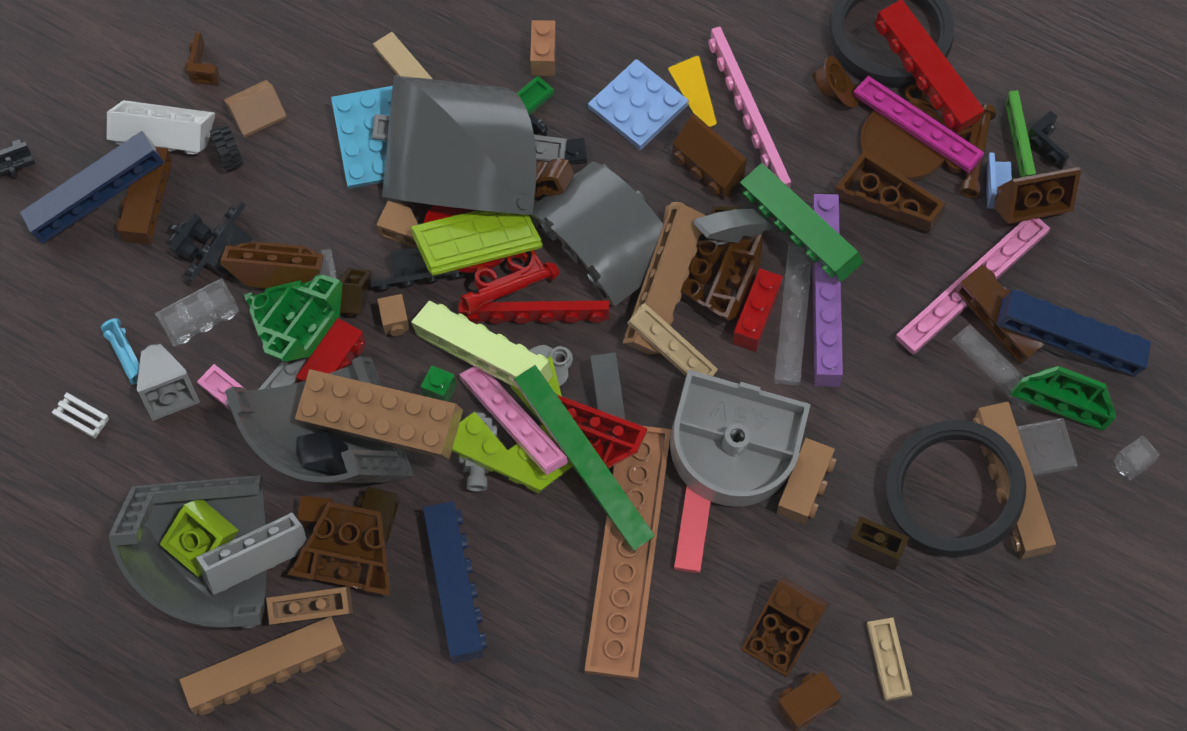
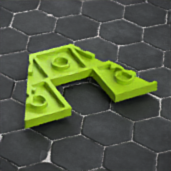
M550 356L547 359L550 362L549 365L553 376L548 383L557 395L562 396L553 360ZM511 386L515 393L520 397V399L526 404V406L541 422L542 425L540 426V428L553 441L551 434L549 433L545 425L542 423L538 415L535 413L531 405L528 403L524 395L521 393V391ZM473 412L459 423L452 448L453 452L460 454L459 457L470 459L476 465L491 472L494 470L509 477L508 480L517 484H524L528 489L536 493H540L573 467L568 460L567 464L546 475L518 443L507 450L476 412Z

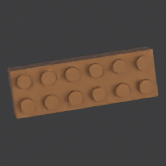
M309 369L295 419L307 426L449 460L463 409L455 403Z

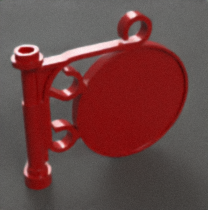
M433 205L426 214L424 223L476 210ZM532 250L528 251L530 263L527 267L517 265L511 260L513 258H520L526 262L528 255L524 252L457 269V271L475 273L474 284L480 289L478 293L473 294L469 292L460 297L462 308L467 314L478 311L479 307L483 304L524 289L528 285L545 278L549 281H554L559 276L558 267L554 262L542 264L535 251ZM506 259L507 267L515 273L497 279V275L492 268L498 266ZM488 276L492 282L484 283L479 277Z

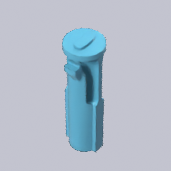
M110 319L101 326L103 335L110 341L131 385L137 384L140 364L125 336L126 330L125 328H119L121 326L119 319Z

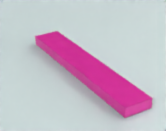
M867 76L854 90V97L967 173H970L984 157L983 151L870 76Z

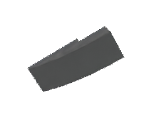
M616 352L590 356L597 410L625 420Z

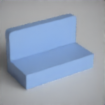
M989 153L985 164L987 209H994L997 187L1012 180L1011 162H995V153Z

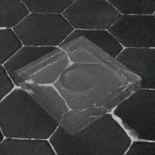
M1063 418L1017 426L1033 476L1077 467L1078 464Z

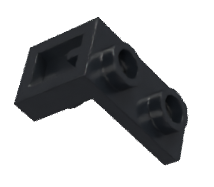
M1050 110L1031 126L1028 138L1030 145L1034 149L1039 150L1052 165H1056L1062 170L1066 166L1069 155L1049 138L1056 128L1054 125L1058 117Z

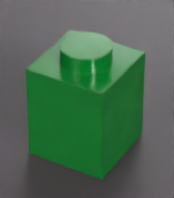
M431 365L421 385L422 396L449 402L457 387L455 375Z

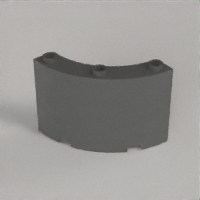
M594 161L573 176L562 194L547 195L534 204L533 215H529L537 231L553 241L558 238L562 242L563 250L576 264L581 261L589 271L586 275L593 284L602 300H609V304L613 306L619 304L643 285L664 225L648 206L644 195L639 190L634 191L623 179L612 172L607 165H601Z

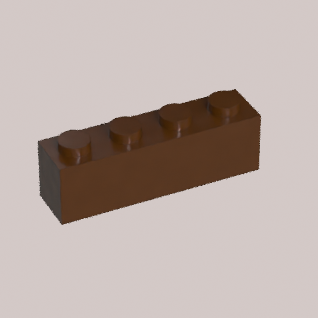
M156 147L164 163L127 187V196H124L122 199V216L118 218L116 223V230L119 232L123 242L152 245L173 161L168 148Z
M983 264L954 288L956 293L1020 365L1045 344L997 326L1002 299L1010 291L1002 287L996 280L995 274L990 269L985 268Z

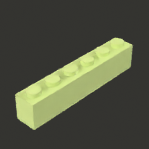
M428 301L411 322L417 337L517 389L519 388L513 381L514 378L534 365L537 366L547 382L553 376L549 365L550 362L543 355H535L529 352L525 346L510 342L502 334L496 335L490 332L482 324L476 325L464 315H457L451 312L443 304L437 305Z

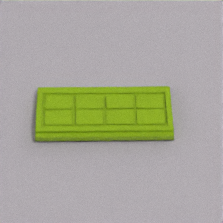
M476 210L414 225L410 229L432 276L540 249L543 246L528 214Z

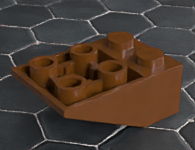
M782 578L777 583L741 650L788 677L820 624L830 603L789 579Z

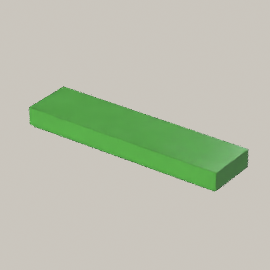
M1018 90L1010 91L1005 106L1020 178L1036 175L1019 92Z

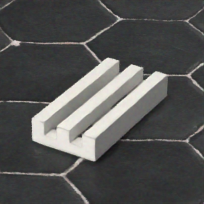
M66 392L64 395L65 399L63 401L60 400L58 403L59 407L57 409L54 408L52 414L95 439L108 422V415ZM69 403L74 404L75 406L81 408L82 410H84V411L90 413L91 415L97 417V418L100 419L101 421L98 422V421L94 420L93 418H91V417L85 415L84 413H82V412L78 411L77 409L71 407V406L69 405ZM63 411L70 412L96 428L92 430L63 414Z

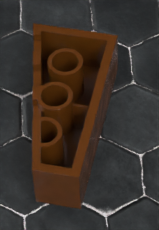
M865 151L835 187V194L839 195V200L928 233H930L944 214L945 203Z

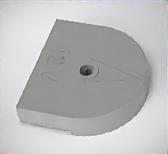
M688 370L670 436V452L674 466L690 489L711 502L737 507L753 505L764 501L774 495L785 484L798 460L811 404L760 390L761 387L744 382L738 384Z

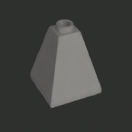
M161 344L150 345L141 351L137 391L152 421L200 403L186 369Z

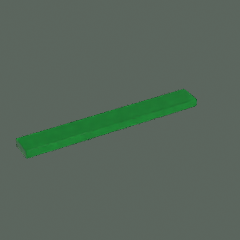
M532 366L514 378L513 381L567 456L632 552L655 536L537 366Z

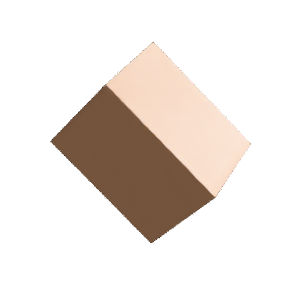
M267 80L224 99L244 138L287 118L273 85Z

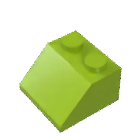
M203 499L194 500L184 504L160 542V545L199 577L202 573L196 557L232 541L239 530Z

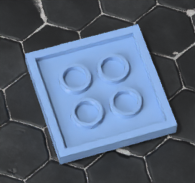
M636 59L588 103V109L641 150L688 106L689 100Z

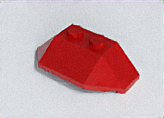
M557 395L607 468L638 453L648 430L646 427Z

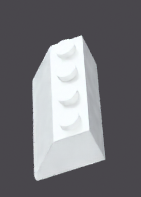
M123 100L107 111V140H113L116 144L121 145L143 131L153 142L154 146L168 148L169 151L180 149L184 150L187 154H198L207 147L215 113Z

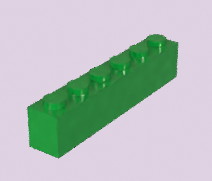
M763 163L758 165L740 182L745 190L742 193L743 196L751 204L756 202L759 205V211L767 219L771 216L775 220L773 223L782 233L787 231L791 235L789 239L796 247H804L807 250L805 254L813 263L817 261L823 265L821 269L829 278L835 277L842 282L863 263L859 252Z

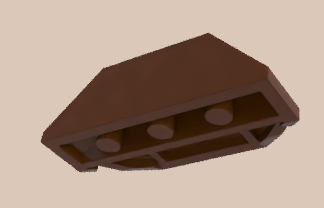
M249 242L237 246L227 245L220 262L224 268L246 286L263 289L301 280L302 283L310 281L314 276L320 274L324 255L306 246Z

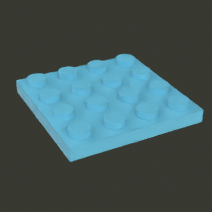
M393 86L331 97L348 189L384 182L388 140L373 139L372 133L375 114L390 116Z

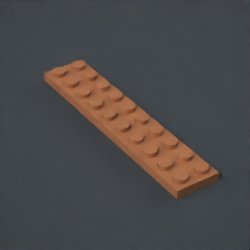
M643 426L648 430L638 453L614 465V478L655 536L632 552L607 516L584 670L586 674L638 680L671 429Z

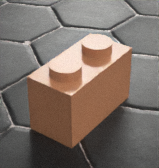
M532 20L531 76H555V21Z

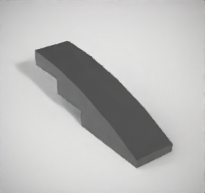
M735 209L697 218L693 222L707 238L739 243L743 235L754 237V235H761L764 230L779 233L778 228L773 223L775 220L771 216L767 219L759 209Z

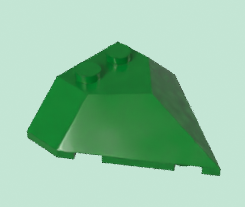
M322 274L314 276L312 281L302 283L301 280L266 288L264 293L254 295L250 292L243 294L249 304V311L258 336L262 340V347L266 355L283 362L310 357L336 319L340 318L342 282Z

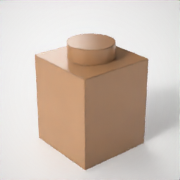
M402 294L379 298L378 304L385 336H399L406 331H410Z

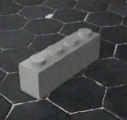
M290 513L196 557L204 582L213 595L300 555L302 548L307 543L302 524L293 513Z

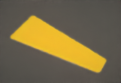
M695 56L669 67L668 70L683 96L689 100L688 105L692 112L709 127L716 125L717 122L700 57Z

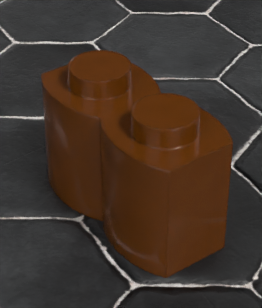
M568 160L536 161L534 198L543 194L549 196L560 195L565 191L574 176V171Z

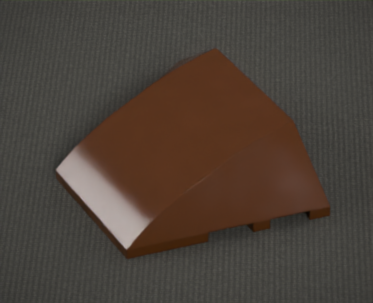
M754 235V238L741 239L739 243L717 242L716 239L697 241V252L693 259H691L688 268L689 275L686 281L683 282L680 292L728 321L740 315L761 265L763 236Z
M328 502L313 529V533L287 575L335 583L391 596L381 512Z

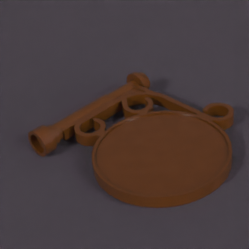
M917 84L909 85L905 92V100L953 131L952 128L945 124L943 118L934 111L939 110L935 109L930 101H925L927 97L925 91H922ZM918 91L922 94V99L912 98L910 93ZM991 104L981 105L985 111L980 121L971 125L970 128L957 133L962 138L971 135L969 143L984 153L990 120L995 119L997 115L995 107ZM873 111L862 127L860 138L862 153L864 151L910 181L921 180L932 175L943 163L953 173L964 172L959 166L952 164L950 160L877 111ZM983 158L970 173L966 172V179L962 182L960 188L962 196L967 198H977L981 189L979 176Z

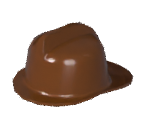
M833 56L827 57L824 66L812 74L819 91L823 96L839 98L843 104L854 108L859 102V99L853 96L856 87L843 70L839 61Z

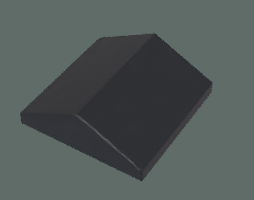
M327 430L298 436L297 444L303 468L340 475L348 473L341 453L349 450V448L343 441Z

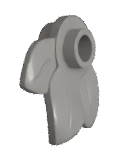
M540 345L529 350V352L535 355L541 354L546 358L552 357L559 387L567 381L568 368L573 362V356L569 349L562 346L552 349L549 346ZM563 357L565 360L564 362H557L556 359Z

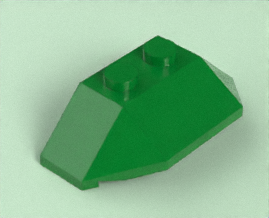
M1060 366L1048 367L1022 378L1010 393V396L1104 431L1116 419V412L1106 384Z

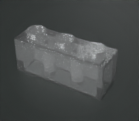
M221 278L155 314L174 347L188 342L191 337L200 332L209 331L213 325L223 320L231 319L240 311L234 297Z

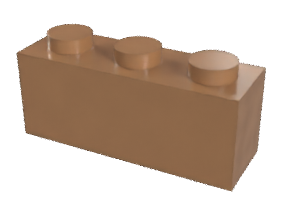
M805 438L798 460L779 502L778 515L806 525L809 517L814 519L819 504L815 503L818 495L823 496L828 483L824 478L827 472L832 474L837 459L833 458L834 448Z
M350 587L266 598L269 625L353 613Z

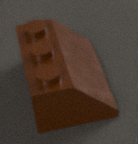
M695 114L691 115L673 142V159L677 164L684 165L696 180H701L707 185L708 190L713 195H718L721 199L725 200L741 186L740 182L745 178L747 159Z
M1076 167L1012 179L997 187L994 209L1008 224L1074 211L1081 169Z

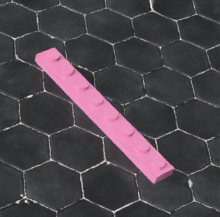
M720 26L711 29V39L708 40L710 50L717 55L718 68L721 72L724 71L726 75L727 88L729 91H733L735 95L734 102L736 108L742 110L744 115L743 122L746 129L751 130L753 145L755 149H759L761 152V162L790 188L791 180Z
M1039 218L1022 221L896 334L895 339L911 354L917 353L968 306L954 290L963 279L983 264L985 268L990 269L995 274L997 280L1047 235L1050 227Z

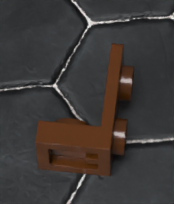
M196 31L194 40L191 39L189 51L191 54L190 58L185 62V73L188 74L191 83L219 86L221 77L217 66L210 63L200 64L205 43L201 32Z

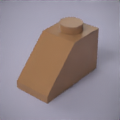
M387 201L376 225L379 236L412 248L417 247L410 229L411 226L418 225L411 208L401 202Z

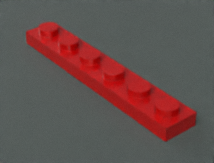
M609 300L488 302L479 307L478 311L467 314L462 308L461 303H459V314L464 315L475 324L479 322L501 324L511 321L519 324H525L529 321H540L542 323L565 321L576 323L579 320H590L591 322L599 323L609 320Z

